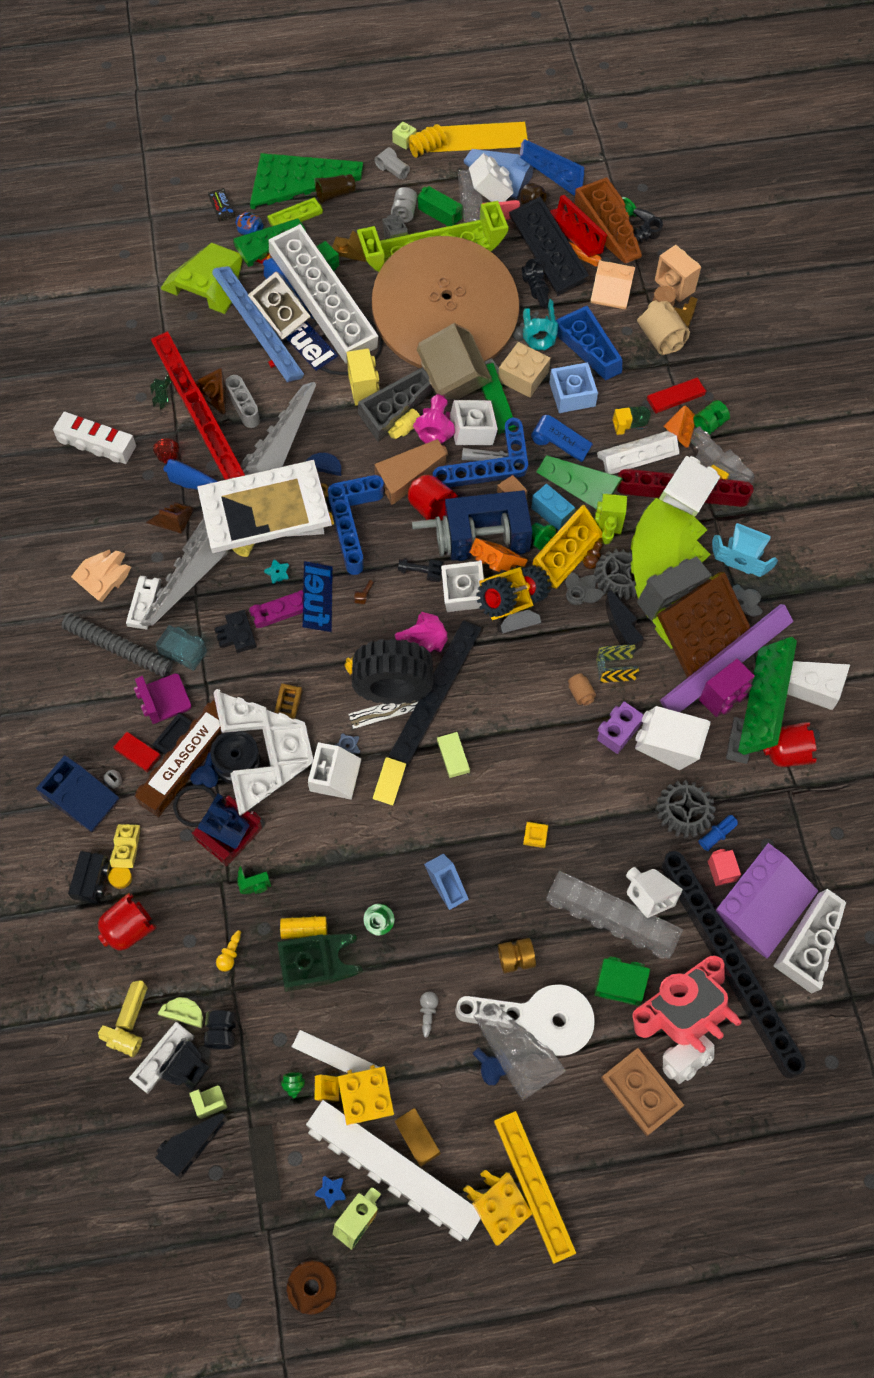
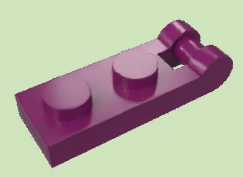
M303 590L262 605H253L249 608L251 616L255 618L256 628L271 625L309 610L304 606L306 598ZM268 613V616L264 617L262 614Z

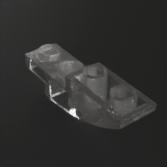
M458 170L464 223L480 220L481 193L474 189L470 171Z
M700 426L693 430L691 442L699 450L697 459L705 467L715 465L729 474L728 480L746 481L752 485L755 476L751 469L741 462L738 455H735L731 450L724 453L722 448L716 445L709 434L704 432Z

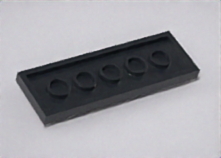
M541 196L509 212L511 220L534 258H539V263L543 267V273L557 296L590 280L588 272Z

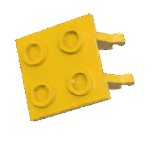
M370 1065L369 1070L352 1073V1070H347L346 1075L338 1076L346 1125L394 1115L385 1066L375 1068V1065Z
M484 1170L480 1175L486 1178L484 1182L491 1186V1188L485 1194H481L467 1185L463 1191L468 1193L467 1198L473 1201L472 1204L493 1242L499 1246L532 1215V1212L510 1173L506 1172L501 1178H498Z

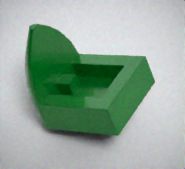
M239 867L237 882L241 894H251L253 892L259 894L266 891L268 887H271L267 872L245 879L242 867Z

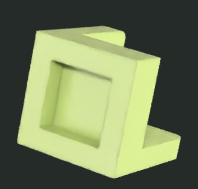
M215 1086L203 1092H200L198 1089L190 1093L196 1114L200 1119L228 1108L220 1086Z

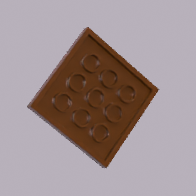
M725 572L717 573L657 614L687 678L751 628Z

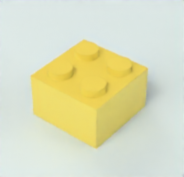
M369 348L346 352L348 377L355 406L362 399L380 390L378 371H375V357L370 355Z

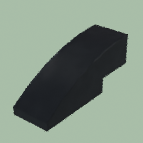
M610 590L605 601L610 626L620 645H635L634 653L642 647L644 637L635 628L637 618Z

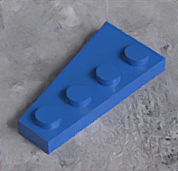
M526 139L523 140L520 158L575 196V189L583 186L584 167Z

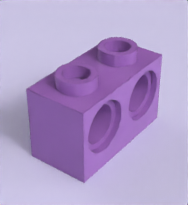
M623 702L620 707L615 706L610 713L611 718L609 721H603L597 730L599 732L597 740L616 754L620 753L643 723V714L626 702ZM621 717H627L630 721H623ZM609 732H615L618 736L612 737L609 735Z

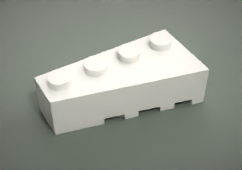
M828 889L817 894L774 964L776 969L810 993L822 989V980L828 968V959L834 947V938L836 931L839 929L846 905L843 899Z

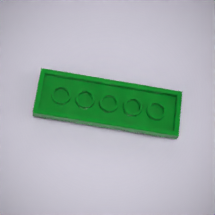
M793 637L769 644L758 650L753 674L755 677L752 681L753 686L750 689L738 749L743 755L778 745L797 644Z

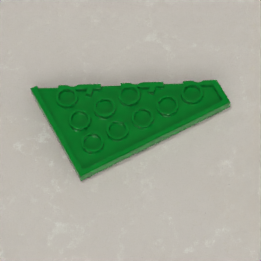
M261 153L250 201V209H255V206L266 203L267 205H272L276 202L293 199V196L302 193L308 195L316 192L315 178L352 174L355 182L360 181L363 173V162Z

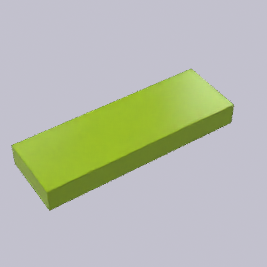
M314 197L271 214L267 218L271 226L297 218L300 222L323 214V209Z

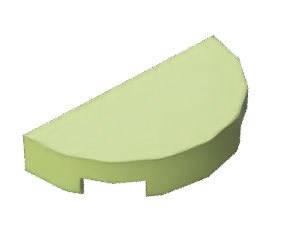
M178 997L164 1004L158 1012L159 1016L195 1027H203L204 1019L201 1009L194 1001L188 998Z

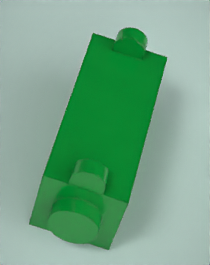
M430 186L422 188L417 199L418 210L446 226L456 225L462 219V204Z

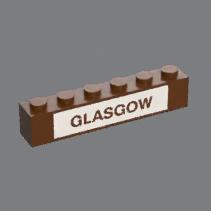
M215 698L204 707L201 716L193 720L188 732L179 737L174 749L166 753L161 765L152 770L147 782L140 785L134 797L138 804L158 818L190 780L193 771L206 760L207 754L210 753L216 738L223 734Z

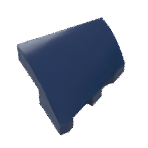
M217 794L201 820L198 829L237 849L250 825L238 815L233 807L227 808L222 802L224 797Z

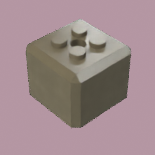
M453 323L419 342L417 352L422 360V367L427 372L429 382L437 394L459 400L492 382V377L468 329Z

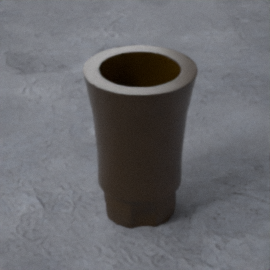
M352 174L315 178V190L320 203L356 191V184Z

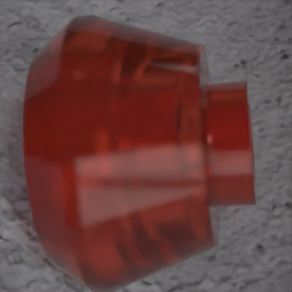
M169 438L160 439L153 446V452L158 460L166 464L169 459L175 460L180 449L179 444Z

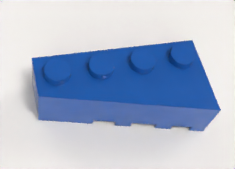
M588 306L556 320L558 323L557 337L586 363L588 362L589 366L602 378L607 380L622 373L621 356Z

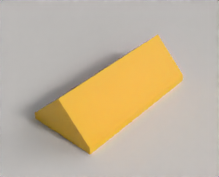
M582 505L533 560V565H536V567L540 566L542 567L541 571L545 570L547 572L545 576L549 575L550 577L547 581L551 582V587L555 589L560 586L583 560L588 550L593 548L595 542L602 538L603 532L585 505Z

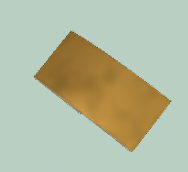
M415 1108L395 1120L399 1131L420 1167L441 1154Z

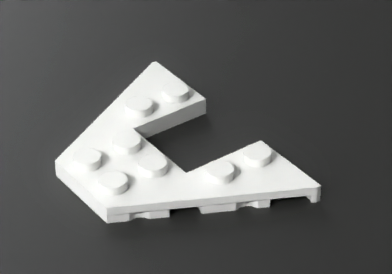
M216 689L214 691V698L222 733L263 729L271 767L237 770L231 773L239 815H242L313 763L312 751L305 722L291 719L282 713L266 710L264 706L253 702L248 703L240 697L234 698Z

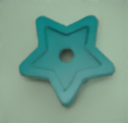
M273 560L272 566L265 569L264 573L270 575L272 583L284 579L288 580L289 577L286 571L289 568V564H280Z

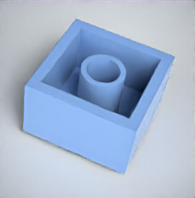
M588 362L551 369L550 386L559 413L596 406L598 391Z

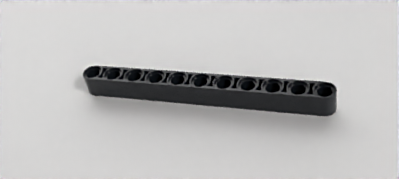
M678 851L667 853L662 862L661 868L663 873L669 880L683 889L679 897L680 902L711 955L718 956L724 961L725 978L779 1071L786 1078H795L806 1067L802 1054L684 856ZM668 861H675L678 867L670 866ZM679 880H686L689 883V886H682ZM691 899L699 900L701 906L693 905ZM702 918L710 919L712 926L705 925ZM714 938L722 939L724 946L717 945ZM726 958L734 959L736 966H730L726 962ZM739 977L744 978L747 981V987H744L739 984ZM750 998L757 999L760 1007H754L750 1002ZM762 1019L770 1020L772 1028L765 1027ZM775 1039H779L784 1043V1050L777 1048ZM788 1060L795 1062L797 1071H792L788 1067Z

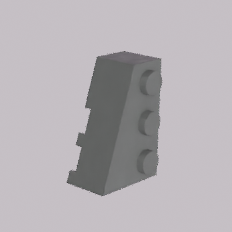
M697 556L690 560L685 559L674 568L671 566L662 574L651 576L646 581L647 584L637 603L652 621L657 617L658 611L672 605V602L682 598L709 580L711 574Z

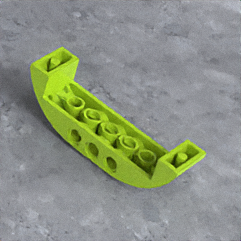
M493 201L481 204L480 220L381 241L375 226L358 229L357 234L366 261L379 272L384 263L400 248L427 237L452 236L475 242L491 252L507 234L508 225L499 202Z

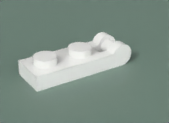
M146 576L139 577L126 621L127 627L148 629V626H142L140 623L150 605L156 601V595L161 587L160 578H153L152 580L147 579Z

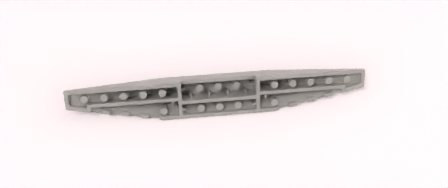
M315 382L305 384L299 389L289 402L290 405L286 411L283 410L279 414L278 418L280 420L275 427L271 425L267 429L269 432L267 437L263 441L259 439L255 444L257 448L255 452L247 454L240 464L245 475L283 466L316 387ZM204 518L182 550L185 552L183 557H179L175 561L174 566L176 569L174 573L167 575L165 580L168 583L164 589L161 588L156 595L158 597L157 600L150 605L140 623L142 626L154 625L220 559L227 555L228 550L212 553Z

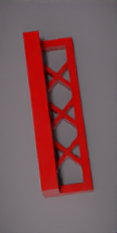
M565 195L560 196L558 208L550 210L562 232L588 257L603 253L607 234ZM565 205L567 206L568 213L564 210ZM574 213L577 215L578 222L575 219ZM585 223L588 225L589 232L586 230ZM596 234L600 236L599 242L597 241Z

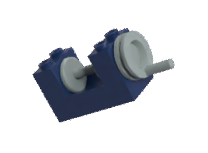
M525 490L445 499V516L442 517V520L438 516L436 519L412 522V529L436 527L439 554L444 556V552H446L447 555L451 556V561L471 559V553L469 552L476 536L502 533L504 543L509 545L511 551L517 554L530 552L532 527Z

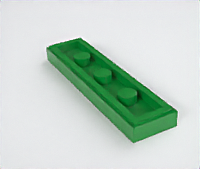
M494 363L486 364L492 377V382L481 387L485 400L492 403L498 429L497 433L501 434L505 433V423L508 419L513 418ZM510 426L508 428L509 431L516 430V426Z

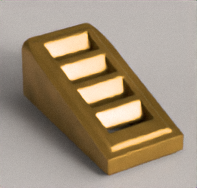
M281 683L274 713H282L291 719H295L303 689ZM285 693L294 694L295 698L287 697ZM283 700L294 702L293 706L282 704ZM281 708L292 710L291 714L285 712H280Z

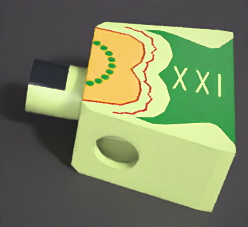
M372 1187L365 1196L358 1193L335 1223L333 1235L352 1250L376 1217L378 1212L376 1205L382 1198V1195ZM361 1211L365 1215H360L357 1212Z

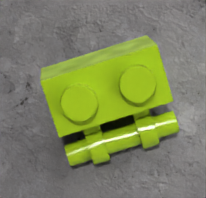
M603 494L602 501H598L595 522L603 532L602 539L606 545L610 544L613 540L614 533L621 534L626 515L627 496Z

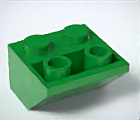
M616 957L604 958L599 968L594 996L640 1006L650 968H646L644 964L638 962H631V964L623 963L621 959Z

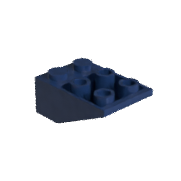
M65 755L36 787V790L43 799L91 833L120 800L111 790Z

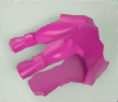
M439 394L432 397L431 408H424L423 415L416 418L413 424V428L425 444L436 439L442 444L455 434L454 424L450 421V412L444 414V408L448 401Z
M424 612L419 614L416 625L395 634L396 640H408L410 643H418L419 646L425 647L429 652L433 650L442 652L448 639L447 631L438 616Z

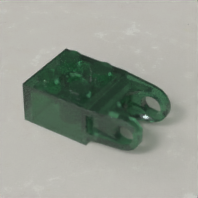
M320 934L277 942L284 992L328 985L362 973V966L346 965L338 957L340 949L355 943L357 936L354 934ZM301 959H306V962L310 963L306 968L298 965Z

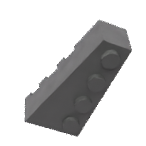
M422 367L358 402V414L378 442L388 434V431L395 425L394 422L409 412L410 409H415L431 394L432 386L429 382L428 374Z

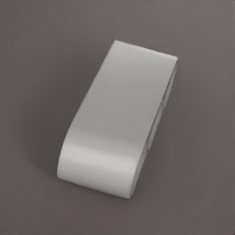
M238 375L229 376L226 379L228 396L243 424L248 428L258 426L260 423L258 407L245 383Z

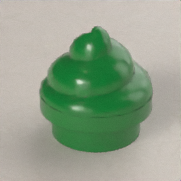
M298 1072L284 1074L281 1081L283 1090L293 1099L297 1097V1094L301 1092L305 1085L302 1073Z

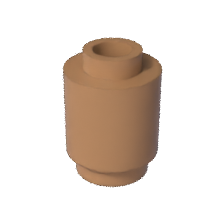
M582 673L574 675L568 680L569 689L578 705L583 704V706H587L595 700L596 693L588 678L584 677Z

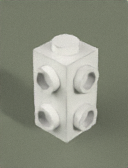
M703 1035L699 1038L706 1047L703 1053H700L691 1044H678L676 1047H670L663 1055L664 1073L678 1084H681L684 1080H690L698 1069L702 1066H708L713 1061L714 1044Z

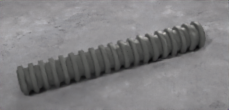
M68 613L62 620V629L78 635L80 638H84V640H89L90 643H94L103 649L105 648L117 656H122L123 659H127L130 662L133 661L134 664H138L146 670L149 669L150 672H155L156 675L165 678L172 670V661H167L166 658H161L160 655H156L147 649L145 650V648L139 647V645L133 642H128L127 639H123L114 633L112 634V632L106 631L104 628L101 629L100 626H96L87 620L85 621V619L79 618L77 615L74 616L73 613Z

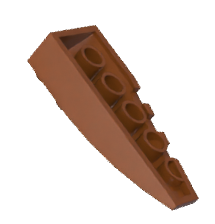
M606 177L576 188L575 205L607 234L605 246L624 263L641 258L642 254L637 239L634 236V230L630 224L624 200L609 179Z

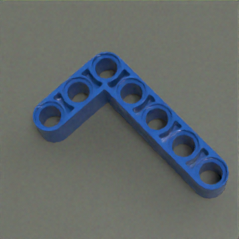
M510 418L505 423L508 457L440 466L434 470L433 476L437 477L439 474H445L447 478L441 482L448 487L506 480L512 475L515 478L523 477L528 469V459L522 422L518 418ZM512 425H515L518 427L519 430L517 432H511L508 428ZM518 444L521 446V450L514 451L511 449V446ZM516 463H521L524 465V468L522 470H516L514 468V465ZM496 466H503L505 471L498 473L494 468ZM479 468H482L485 470L486 473L482 476H479L475 473V471ZM463 471L466 473V476L458 478L456 473Z
M377 475L334 483L328 488L329 505L347 572L352 575L360 574L364 569L363 554L350 506L378 501L383 498L384 481Z

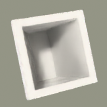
M686 456L659 499L695 517L720 476L715 469L711 467L706 468L701 465L697 458Z
M656 706L650 711H646L642 717L643 726L636 735L637 744L635 749L677 770H681L700 759L711 722Z

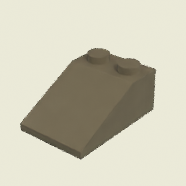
M277 271L248 294L282 340L311 317L292 288Z

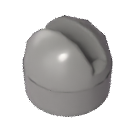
M109 770L104 775V782L107 787L114 789L121 785L122 776L116 770ZM111 775L117 779L115 782L110 778Z

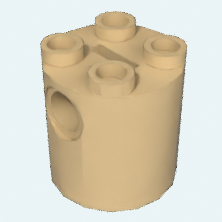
M657 300L651 302L648 305V309L637 319L641 329L661 355L679 351L689 338L690 331L670 302H658Z

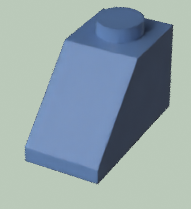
M444 854L424 864L432 883L449 910L468 900L454 864Z

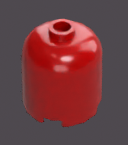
M423 475L415 479L408 491V501L426 520L436 519L438 516L442 520V517L445 516V499L458 498L448 486L433 475Z
M810 722L781 726L778 745L763 749L764 755H769L770 761L778 767L815 764L816 758H812V752L816 751V743L813 730L808 731Z
M130 892L99 918L98 930L101 934L98 938L105 947L110 945L115 950L124 951L157 928L155 924L150 925L149 921L152 918L140 902L135 904L131 900L134 896Z

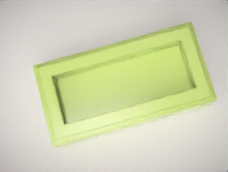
M455 732L437 737L449 778L470 773L458 733Z

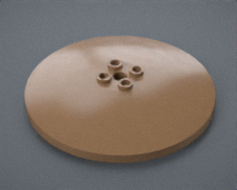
M433 236L405 245L384 263L373 287L372 313L376 328L386 345L401 359L415 367L422 368V360L417 352L419 342L453 323L471 332L485 362L496 357L511 339L519 314V297L510 272L492 252L475 242L463 238ZM447 293L450 294L452 298L446 300L442 297V295Z

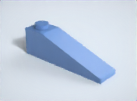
M471 149L464 159V163L468 167L484 153L488 157H493L500 167L504 166L509 171V178L514 192L510 196L517 199L521 189L533 177V166L521 159L519 154Z

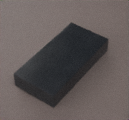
M178 713L152 744L153 748L164 755L172 751L179 737L188 732L192 721Z

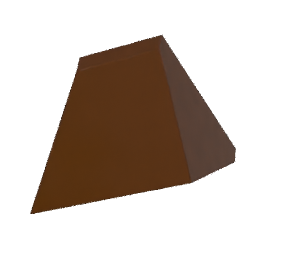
M221 367L198 379L195 383L205 401L224 415L226 413L227 391Z
M175 502L174 505L170 504V508L164 507V509H160L159 514L146 523L182 534L193 512V507Z

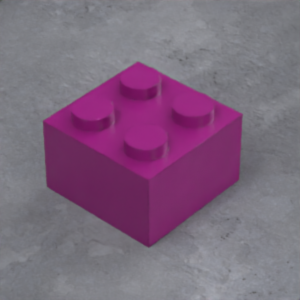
M735 659L706 682L699 701L716 718L722 713L725 715L733 708L735 702L738 701L740 703L748 696L747 692L752 688L753 685L751 683L755 676L738 659Z

